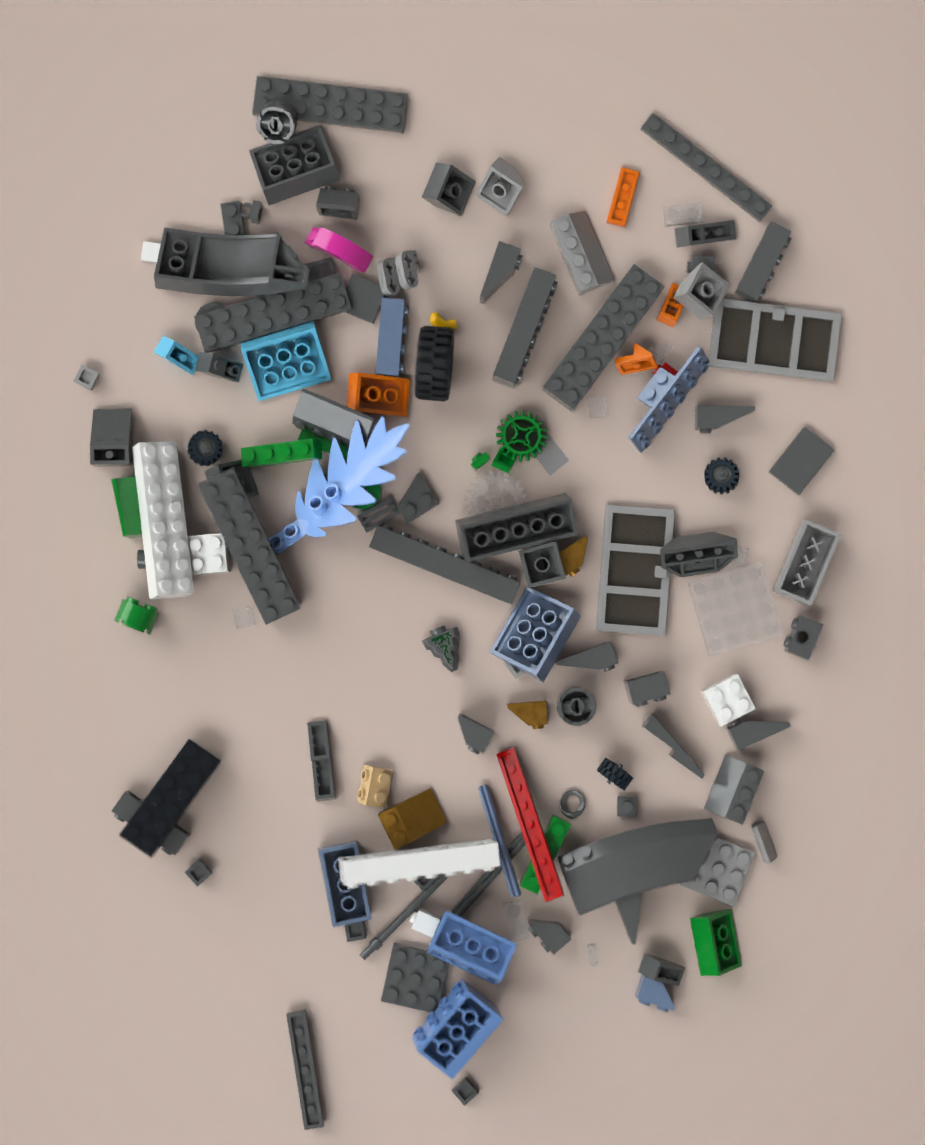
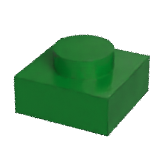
M499 449L491 466L509 474L517 456L515 460H511L513 454L510 453L508 457H505L506 451H500Z
M479 452L471 459L473 461L471 467L476 472L490 460L489 455L486 452L484 454Z

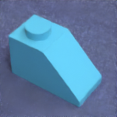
M163 336L154 353L193 375L199 356L174 340Z

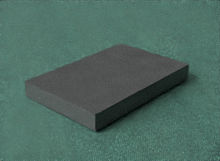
M803 427L769 470V473L799 496L834 452V449L806 427Z

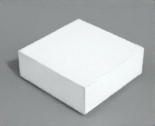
M143 241L141 261L157 263L161 244Z

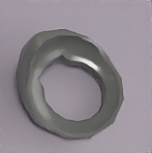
M574 790L567 791L560 800V810L569 819L579 817L585 808L584 798L580 792ZM569 795H576L580 800V806L576 812H569L565 806V799Z

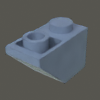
M642 974L635 993L636 998L639 999L638 1002L647 1006L650 1003L657 1005V1009L668 1012V1010L674 1011L675 1006L663 982L654 981Z

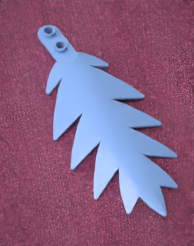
M381 417L365 448L360 423L356 421L351 435L347 465L337 439L333 438L328 464V483L319 461L314 460L309 472L305 504L301 492H297L295 502L297 520L292 524H288L281 532L269 538L276 554L283 552L306 534L311 537L326 536L327 533L319 527L340 526L356 521L357 518L342 505L353 506L375 503L376 499L361 486H371L395 480L396 477L378 467L388 464L406 453L405 449L398 448L397 445L404 437L409 424L386 432L385 418Z

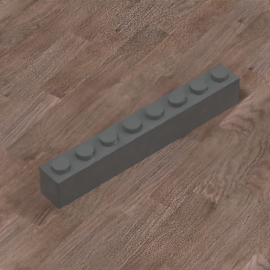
M383 524L382 527L377 525L369 545L370 548L512 605L520 585L517 582V577L509 574L504 577L499 575L500 571L495 568L489 567V570L481 567L482 563L466 562L460 554L454 553L452 556L446 553L447 549L437 545L435 548L428 546L429 542L418 538V541L410 539L411 535L401 531L398 534L393 532V528Z

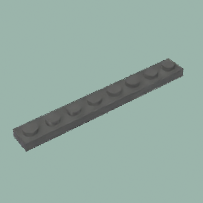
M654 113L650 115L640 130L758 222L772 208L770 203Z

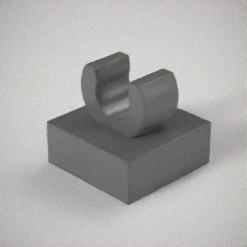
M253 200L252 205L247 202L244 203V207L250 208V212L247 214L242 213V217L250 218V221L254 224H260L262 203Z

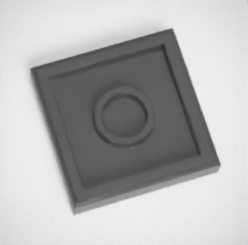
M351 274L346 286V292L352 310L345 313L373 324L381 306V300L385 295L382 293L379 284Z

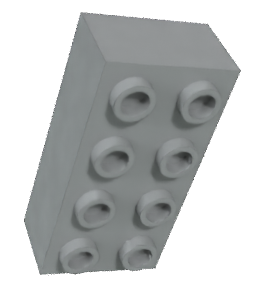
M806 519L802 520L772 592L805 606H812L841 534Z

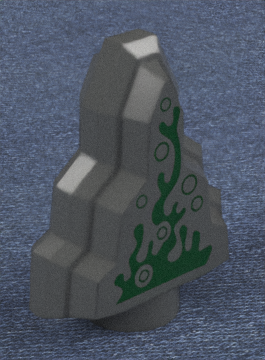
M444 625L431 630L432 636L422 640L426 650H431L434 657L440 658L443 666L450 672L456 671L458 669L456 651L459 647L457 639L460 637L458 628L454 627L446 630Z

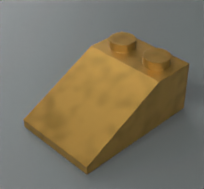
M431 788L378 814L394 850L415 841L447 823Z

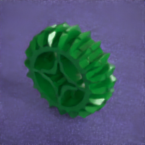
M521 410V416H518L517 411H514V418L507 414L509 421L507 422L502 419L501 423L505 426L497 427L498 430L502 431V433H496V437L502 438L497 441V445L503 444L500 451L507 450L505 457H508L511 453L513 454L511 460H515V457L519 456V462H522V456H525L528 462L530 461V454L535 459L537 457L535 451L542 453L539 445L542 447L546 446V443L541 440L548 438L547 435H542V433L547 431V428L540 429L544 422H536L539 418L538 415L531 419L532 412H529L526 417L524 416V410ZM524 421L532 426L523 429L516 422ZM512 426L515 436L507 442L506 431ZM518 431L527 433L525 441H521V439L516 440L518 438ZM534 431H537L538 439L532 447L528 437ZM522 444L527 451H517L511 448V446Z

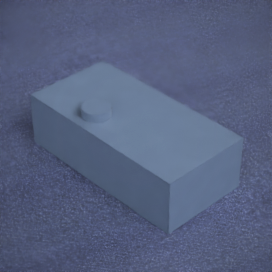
M350 841L318 848L332 926L337 927L370 920L371 914L365 883H361L360 887L348 888L340 880L338 858L359 855L357 842Z

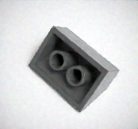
M725 755L704 808L743 825L764 770Z

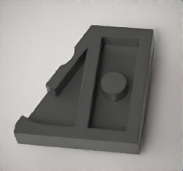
M420 473L416 475L397 506L406 524L439 505V502Z

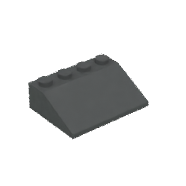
M320 125L294 134L282 144L269 143L249 150L268 205L340 180Z

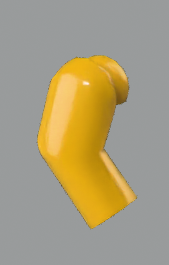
M437 312L430 315L432 326L457 329L456 319L445 321Z

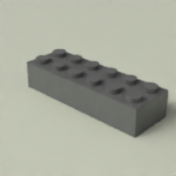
M534 267L493 373V381L513 389L515 384H520L523 376L521 368L522 366H527L530 358L528 350H533L537 338L535 332H540L544 317L541 316L543 313L547 314L551 302L548 298L549 296H554L557 288L556 275Z
M566 493L455 520L462 557L466 562L578 535L572 498Z

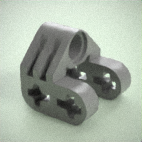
M416 250L404 251L397 254L396 258H387L378 262L377 272L380 287L386 297L398 294L400 285L405 290L412 289L418 285L417 274L420 273Z

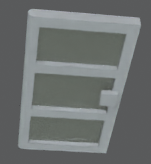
M722 299L713 317L708 364L710 367L833 382L842 313Z
M606 505L596 630L599 632L610 631L665 636L670 572L661 567L660 549L673 538L675 510Z

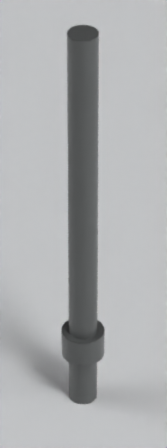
M444 874L438 876L377 938L374 937L369 942L370 945L360 956L366 960L375 950H378L383 945L382 943L447 877Z

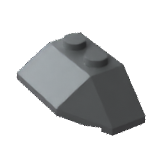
M717 532L675 537L660 549L661 567L679 577L719 572L738 557L737 539Z

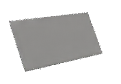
M527 423L522 428L526 429L528 427H531L532 425L530 423ZM518 431V436L522 441H525L527 433ZM534 431L528 437L532 447L538 439L537 431ZM544 432L542 435H547L548 438L541 441L545 442L546 446L542 447L539 445L542 453L537 451L535 453L537 455L536 459L548 474L551 475L567 463L569 459L550 435Z

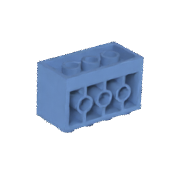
M445 911L426 953L491 984L497 985L502 981L517 944Z
M464 979L453 985L451 993L441 999L438 1004L439 1007L427 1016L426 1022L422 1027L419 1026L414 1031L412 1037L417 1052L451 1079L458 1074L503 1021L498 1007Z

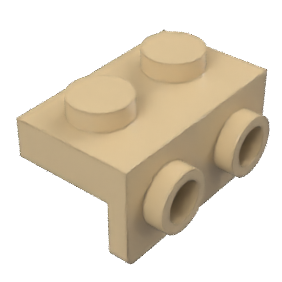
M364 765V769L361 772L360 788L357 792V802L366 806L386 808L393 770Z

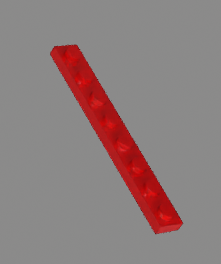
M516 748L498 753L496 755L544 900L549 902L563 897L565 894Z

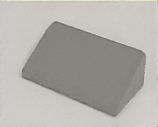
M762 821L751 825L762 859L765 863L769 864L777 858V854L766 823Z

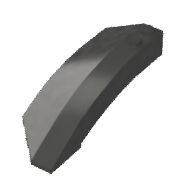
M164 227L154 281L157 289L213 296H259L307 289L310 270L298 259V255L282 240V236L278 232L277 234L220 235Z
M712 818L666 822L600 839L558 856V860L580 916L638 893L693 880L695 882L698 877L697 873L701 865H704L708 858L710 848L713 842H716L719 834Z

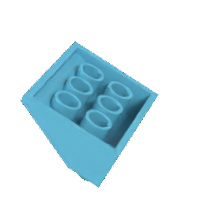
M314 321L241 342V351L258 401L332 380Z

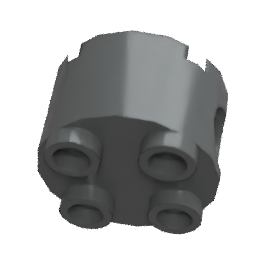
M281 100L266 103L259 113L256 122L259 135L261 134L268 143L282 144L293 135L298 120L293 105Z
M571 687L559 695L557 711L564 722L572 726H582L593 718L596 712V702L589 691L581 687Z

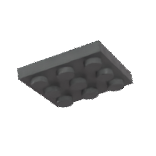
M393 943L381 1001L426 1012H434L439 1007L438 1004L442 995L448 963L426 953L427 950Z

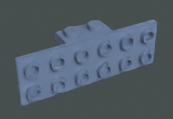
M698 346L676 376L660 367L637 397L639 401L650 407V410L629 436L630 441L640 453L650 446L651 440L656 434L660 433L663 424L673 416L676 407L685 400L689 390L696 386L699 377L708 370L709 360L701 347Z

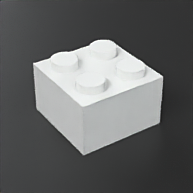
M221 533L188 536L192 576L230 572L229 551Z
M733 674L701 691L719 726H723L756 709L738 674Z

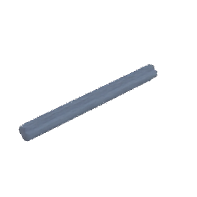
M482 785L478 787L493 839L498 843L499 859L511 897L514 898L521 895V890L489 786Z

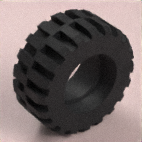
M423 326L420 328L415 370V397L419 400L444 402L449 399L454 352L453 329L436 326Z

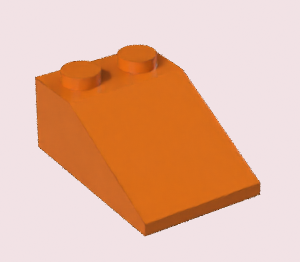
M359 372L349 373L346 407L363 414L407 417L410 379Z

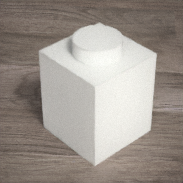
M419 908L418 912H413L409 922L412 923V929L433 937L439 924L440 916Z

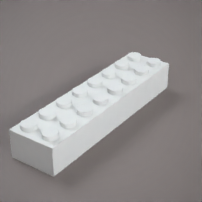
M176 441L139 442L132 447L149 598L187 597L194 593L177 444Z
M491 839L338 858L340 880L348 888L360 887L361 883H367L368 886L379 885V881L396 883L401 878H405L406 881L418 880V876L436 878L437 874L441 873L445 874V876L457 875V871H464L465 874L475 873L476 869L492 871L495 870V867L500 866L498 843Z

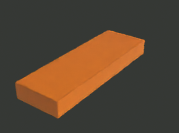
M621 167L606 223L625 228L640 174L639 171Z

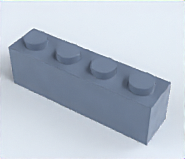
M382 298L376 375L399 377L400 373H403L404 362H401V354L405 355V343H402V338L407 333V324H404V316L408 317L409 305H405V299Z

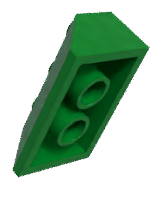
M136 478L111 479L123 537L135 538L142 536Z
M731 909L703 913L690 918L701 976H720L742 966Z

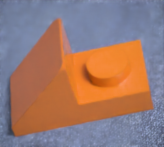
M634 343L633 355L615 358V365L621 375L658 368L653 354Z

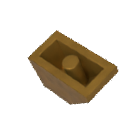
M586 536L559 552L565 576L569 574L572 577L580 572L579 567L583 564L588 541Z
M545 700L507 704V708L528 726H532V729L544 728V725L548 724Z

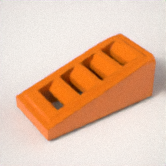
M675 283L671 284L657 317V321L674 327L683 308L681 303L677 304L670 301L672 299L678 302L673 298L674 294H672L673 292L676 293L679 287ZM667 306H668V307H671V308H673V309H675V310H677V311L675 312V311H673V310H671V309H669V308H666V307H667Z

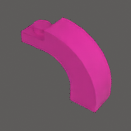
M313 226L305 241V244L309 247L328 253L350 268L362 273L366 272L373 258L371 254L355 243L322 227L317 228Z

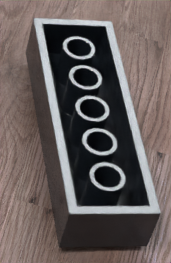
M188 739L119 834L120 838L152 859L219 767L221 760Z

